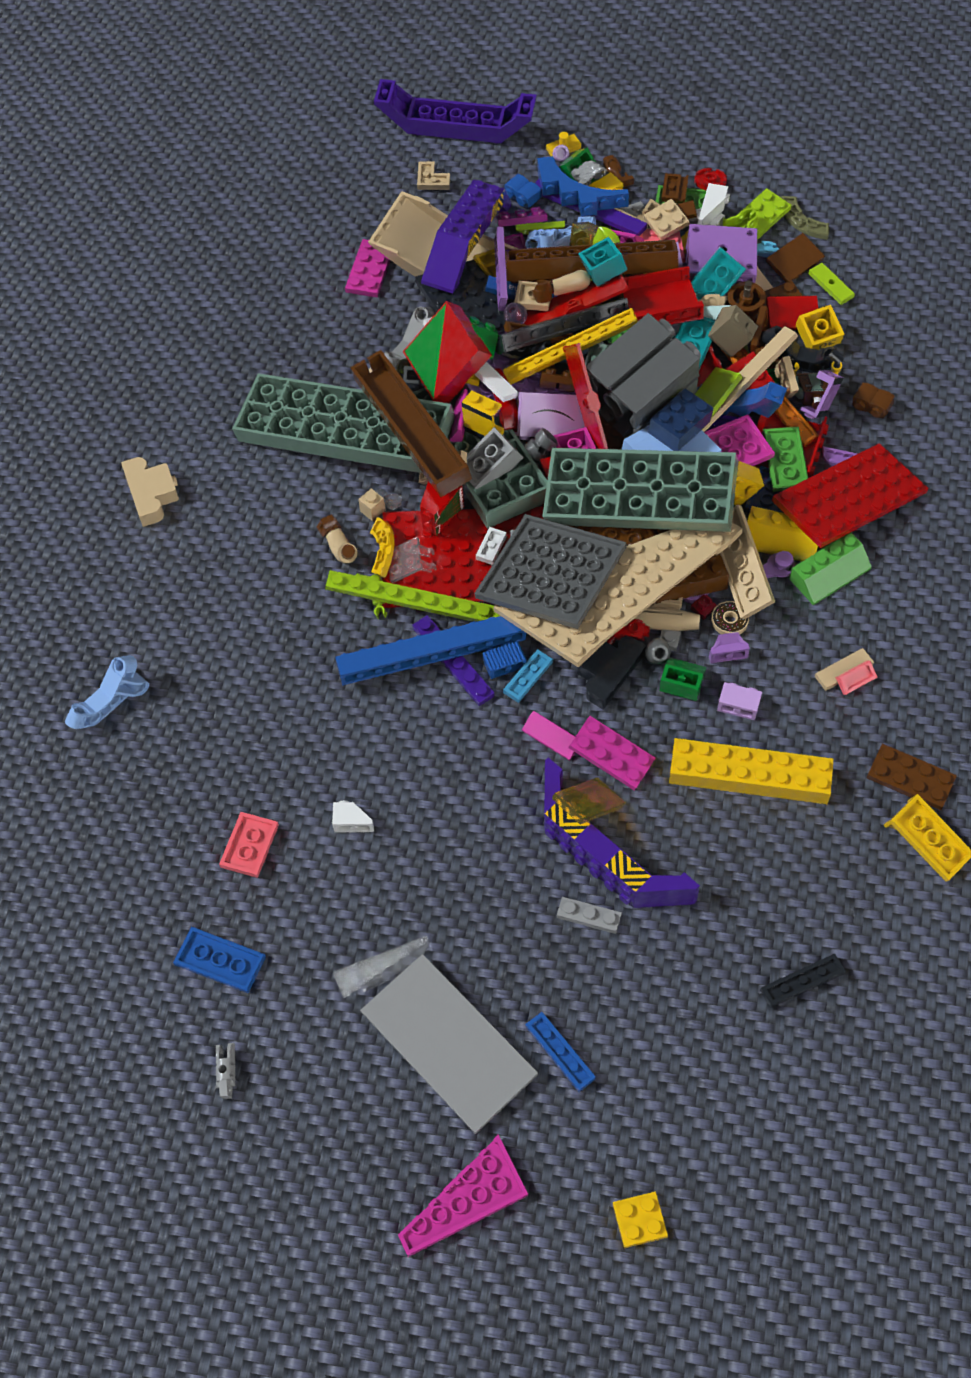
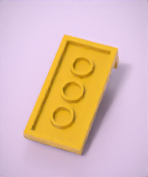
M918 794L911 797L907 804L884 824L885 828L890 827L897 830L945 882L949 881L971 858V849Z

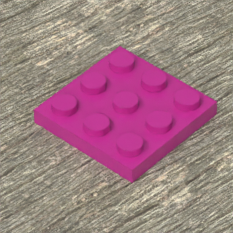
M748 414L704 432L722 450L721 452H735L738 460L748 465L755 466L774 458L775 452Z

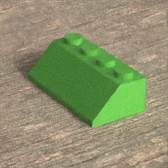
M849 533L794 566L791 571L790 581L812 605H815L869 571L872 566L863 544L852 533Z

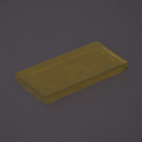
M598 777L558 791L552 797L580 825L621 809L626 803Z

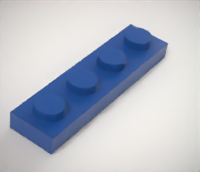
M543 1012L525 1024L528 1031L578 1092L596 1080V1076Z

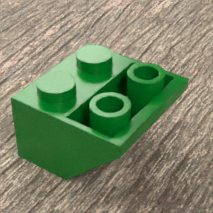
M669 658L661 677L659 691L697 701L707 667Z

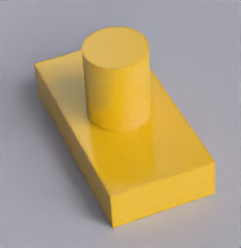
M561 132L559 140L546 144V150L551 157L553 156V149L558 145L567 146L569 153L581 149V142L575 134L568 135L567 132Z

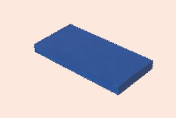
M191 926L173 964L249 993L266 956L263 953Z

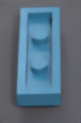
M537 649L503 689V693L519 703L550 667L553 659Z

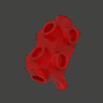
M633 619L606 642L614 645L616 640L619 641L624 636L633 637L638 641L644 642L645 637L649 636L650 626L643 623L640 619Z

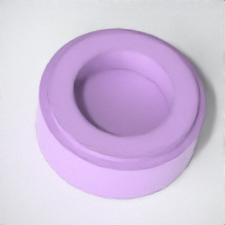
M565 145L556 146L553 149L554 159L558 162L566 160L569 157L568 147Z

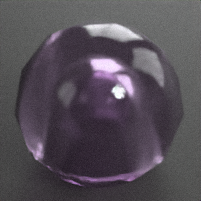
M510 303L506 306L504 310L505 322L510 321L524 324L527 320V309L521 303Z

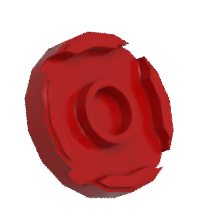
M704 168L696 172L694 183L698 188L707 191L709 183L725 186L727 176L719 169L712 171V168Z

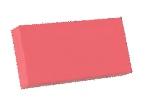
M866 660L835 678L843 695H847L876 679L877 674L871 661Z

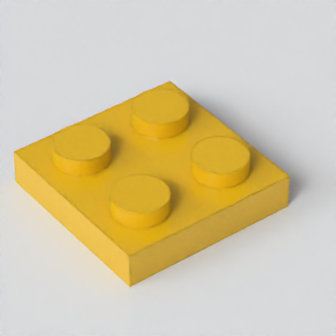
M656 1191L612 1202L624 1248L668 1238Z

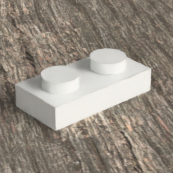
M489 527L476 554V560L493 565L507 537V532Z

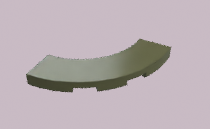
M781 196L782 199L791 204V210L784 217L794 228L806 235L828 240L829 223L819 222L810 217L807 218L798 205L797 197Z

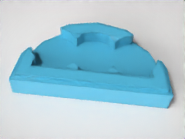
M761 241V243L757 244V256L767 258L779 250L777 244L770 241Z

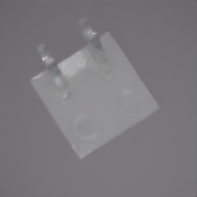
M418 537L394 547L389 567L390 582L394 583L420 570L432 572L431 568L436 570V564L428 563L420 558V555L430 557L429 553L434 555V549L420 545Z

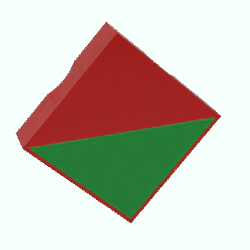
M448 301L442 305L403 351L432 400L448 404L459 393L468 379L476 374L492 356L481 337L475 333L470 320L461 306Z

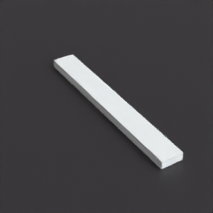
M431 318L424 319L423 325L425 326ZM487 362L475 374L502 402L518 397V391Z

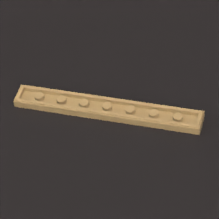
M785 326L739 372L743 378L711 418L710 423L704 427L703 432L798 337L796 332Z

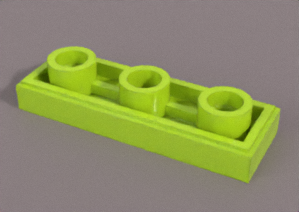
M565 221L515 225V232L528 235L529 231L564 229Z
M823 263L809 270L808 274L840 305L854 298L855 293Z

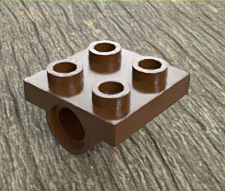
M552 365L541 370L540 388L555 390L556 383H559V391L574 393L575 389L568 367H564L562 370L556 369V366Z

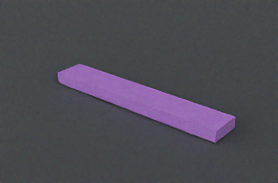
M497 227L494 237L497 300L499 311H505L508 296L503 227Z

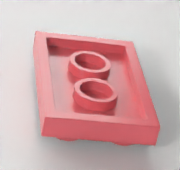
M240 812L219 863L220 868L258 878L279 826L278 822Z

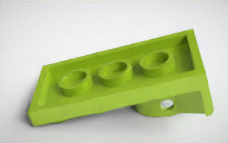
M766 188L739 214L728 219L724 218L722 226L757 228L758 240L791 210V204Z

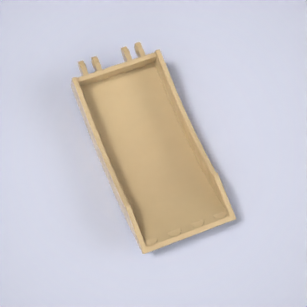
M401 191L368 243L413 276L422 275L436 233L448 215L432 206L430 202ZM483 234L466 261L473 260V256L495 249L494 239ZM504 243L505 250L518 249Z

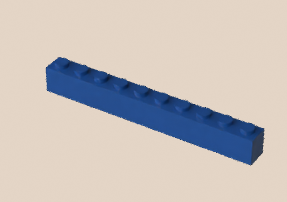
M502 616L490 617L486 620L473 621L466 625L453 626L442 631L437 630L430 634L417 635L405 640L400 639L389 644H380L369 649L364 648L352 653H343L335 658L343 686L503 646L510 641L526 640V632Z

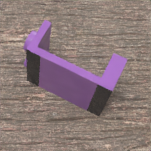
M829 370L819 371L817 378L829 384L817 409H814L812 406L801 408V411L805 412L804 415L811 419L825 417L844 377Z

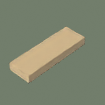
M862 648L815 673V678L824 690L827 691L838 685L835 677L866 660H870L873 666L874 661Z

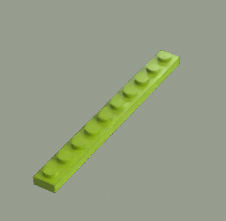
M332 570L329 571L325 590L472 622L500 616L494 612L493 605Z

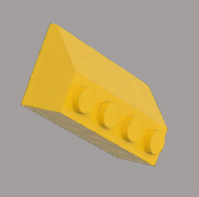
M751 506L747 523L758 552L773 555L780 551H787L793 555L794 560L801 562L817 553L818 546L785 513Z

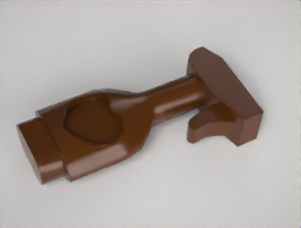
M614 155L603 158V165L607 172H611L623 183V187L634 184L633 176H629L627 172L622 177L620 174L621 164Z

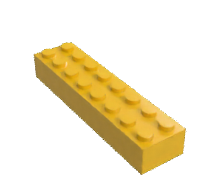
M674 738L669 784L828 804L831 795L833 758Z

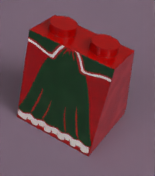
M428 481L420 504L422 527L425 531L437 536L464 508L462 485L440 498Z

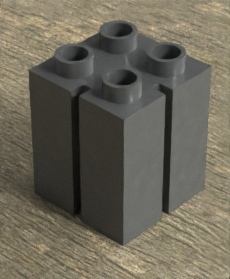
M649 313L586 365L592 391L598 394L600 401L599 415L608 423L615 418L616 423L613 424V428L625 439L650 425L651 418L685 388L694 395L697 392L699 361L701 358L699 350L689 341L683 344L677 338L672 340L675 336V330L671 324L665 319L657 321Z

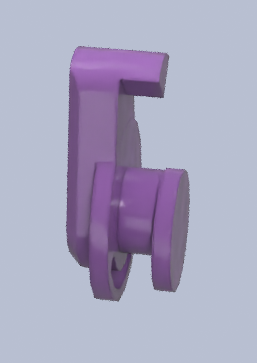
M780 551L771 555L767 563L763 565L766 577L789 576L791 574V571H789L790 566H795L793 555L787 551Z

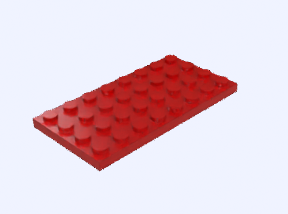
M879 443L774 495L772 502L819 548H822L926 494L929 488Z

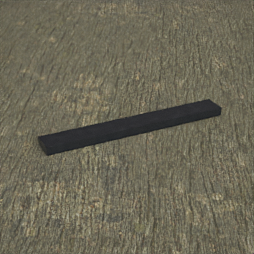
M623 297L499 334L502 352H509L599 324L628 310L627 298Z

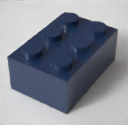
M685 388L651 418L648 433L671 450L679 451L710 423L714 408Z

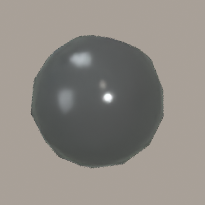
M653 639L645 647V657L652 664H663L670 658L671 648L664 639Z

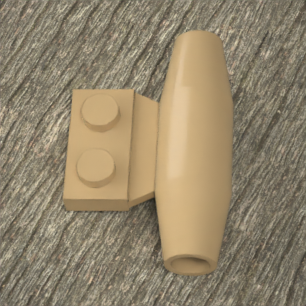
M683 597L679 598V600H667L658 604L654 602V605L649 606L634 618L642 620L652 630H699L700 623L699 614L680 610Z

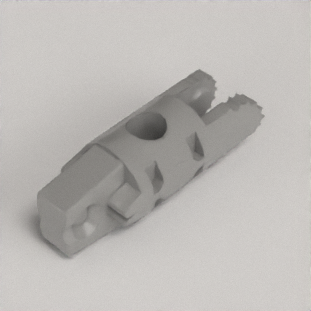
M228 1043L227 1058H224L222 1045H216V1088L219 1089L220 1097L224 1100L232 1099V1088L235 1086L234 1043Z

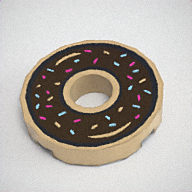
M726 601L714 608L711 621L714 629L720 634L735 632L742 634L747 629L749 617L746 619L740 618L735 602ZM732 616L735 618V621L729 622L725 618Z

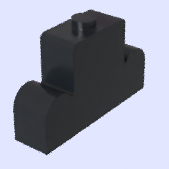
M629 636L619 639L618 648L605 642L582 665L577 667V674L588 680L586 683L587 700L604 710L645 656L646 645Z

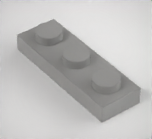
M562 897L557 918L616 934L622 912Z

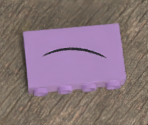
M518 392V397L514 399L519 400L517 432H514L516 436H519V440H530V437H535V434L541 428H545L554 436L585 427L576 395Z

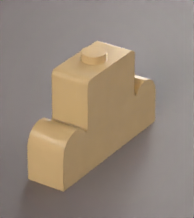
M141 457L121 462L142 526L145 527L161 521L164 517L162 506L179 500L175 486H178L175 475L171 476L166 463L148 468L146 460Z

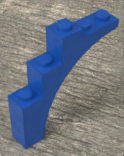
M553 156L537 158L538 176L543 196L559 194L562 206L578 204L581 217L597 215L598 210L629 207L628 189H599L578 183L560 170Z

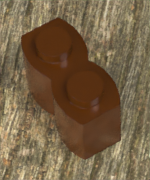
M863 382L853 397L852 405L859 411L869 412L873 417L884 419L894 403L895 396L886 390L878 389L872 384Z

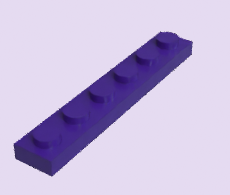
M428 615L412 625L413 630L418 635L430 634L440 630ZM463 656L441 661L478 706H481L495 696L493 690Z

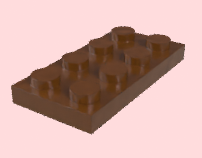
M882 743L866 778L908 797L918 794L929 806L942 810L957 775Z

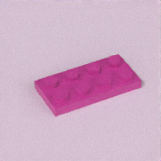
M362 239L345 286V292L378 298L390 259L368 243L369 240Z
M592 716L588 717L568 747L634 791L655 760L654 756Z

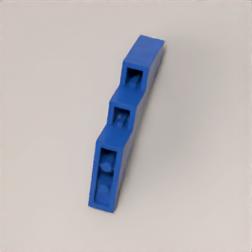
M770 381L763 387L745 390L722 415L726 416L729 412L743 417L751 412H755L769 418L782 404L787 388Z

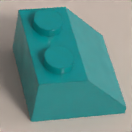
M609 237L578 253L596 286L604 284L613 277L628 270L622 254Z

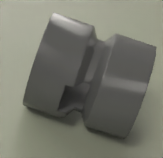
M541 428L535 434V439L531 438L524 447L536 461L540 462V459L548 455L547 451L551 452L552 448L558 445V441L548 430Z

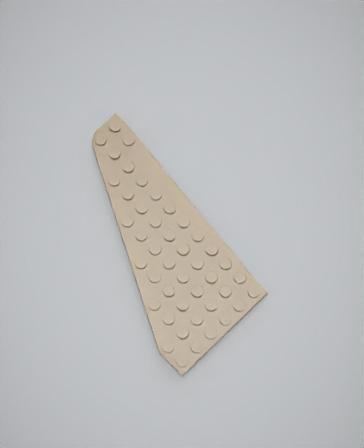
M732 523L731 532L669 530L626 546L624 553L578 629L499 605L493 607L494 612L579 667L610 637L712 556L718 555L742 534V528Z

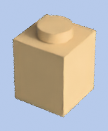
M372 488L358 499L360 512L371 521H374L386 511L384 498Z

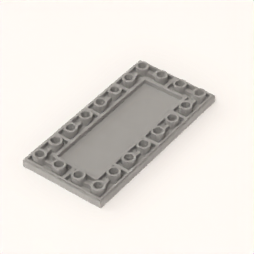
M423 954L360 1010L369 1022L475 1135L538 1075V1072Z

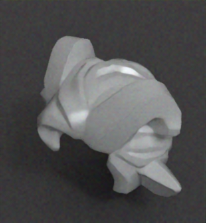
M585 161L578 169H573L571 174L578 183L589 186L592 178H602L606 174L607 169L594 161Z

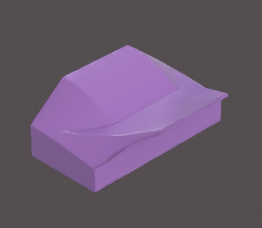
M738 632L720 634L710 650V663L748 658L749 644L742 639Z

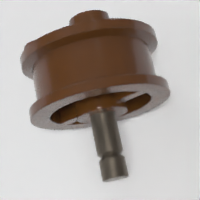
M749 280L739 282L729 289L726 305H737L754 321L758 318L760 307L764 306L766 295L762 287Z

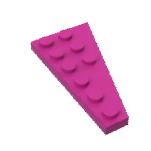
M499 1135L398 1234L407 1257L528 1196Z

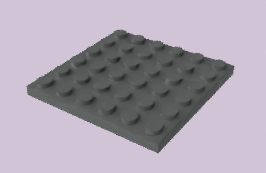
M525 514L474 593L475 598L578 629L624 553L626 542Z

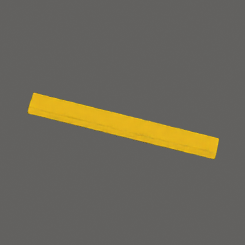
M630 308L503 369V372L509 384L512 385L566 359L565 352H563L564 346L580 343L581 350L583 351L631 328L638 320L633 309Z

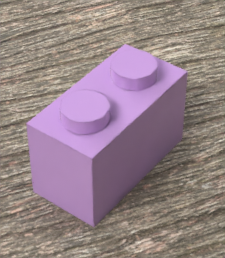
M724 682L717 711L755 720L762 692L755 688H745L735 683Z

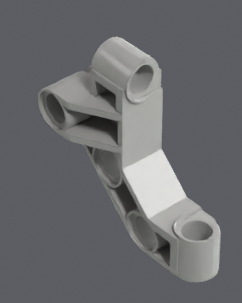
M431 307L416 308L410 318L403 340L393 351H385L384 355L398 373L404 372V366L411 365L403 351L423 329V320L435 315V311Z

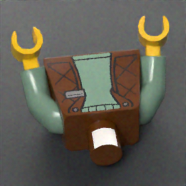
M833 361L831 371L838 375L842 369V363L840 362L839 368H834ZM796 362L794 374L799 390L795 396L801 399L803 405H812L814 409H817L829 383L817 378L818 373H797L796 376V372L799 369V364Z

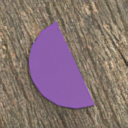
M822 447V457L830 466H834L857 454Z

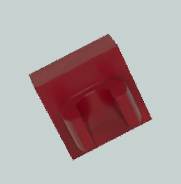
M703 594L691 604L690 609L705 620L712 614L717 605L707 594Z

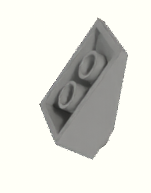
M495 427L467 454V465L472 476L469 482L476 489L511 471L524 458Z

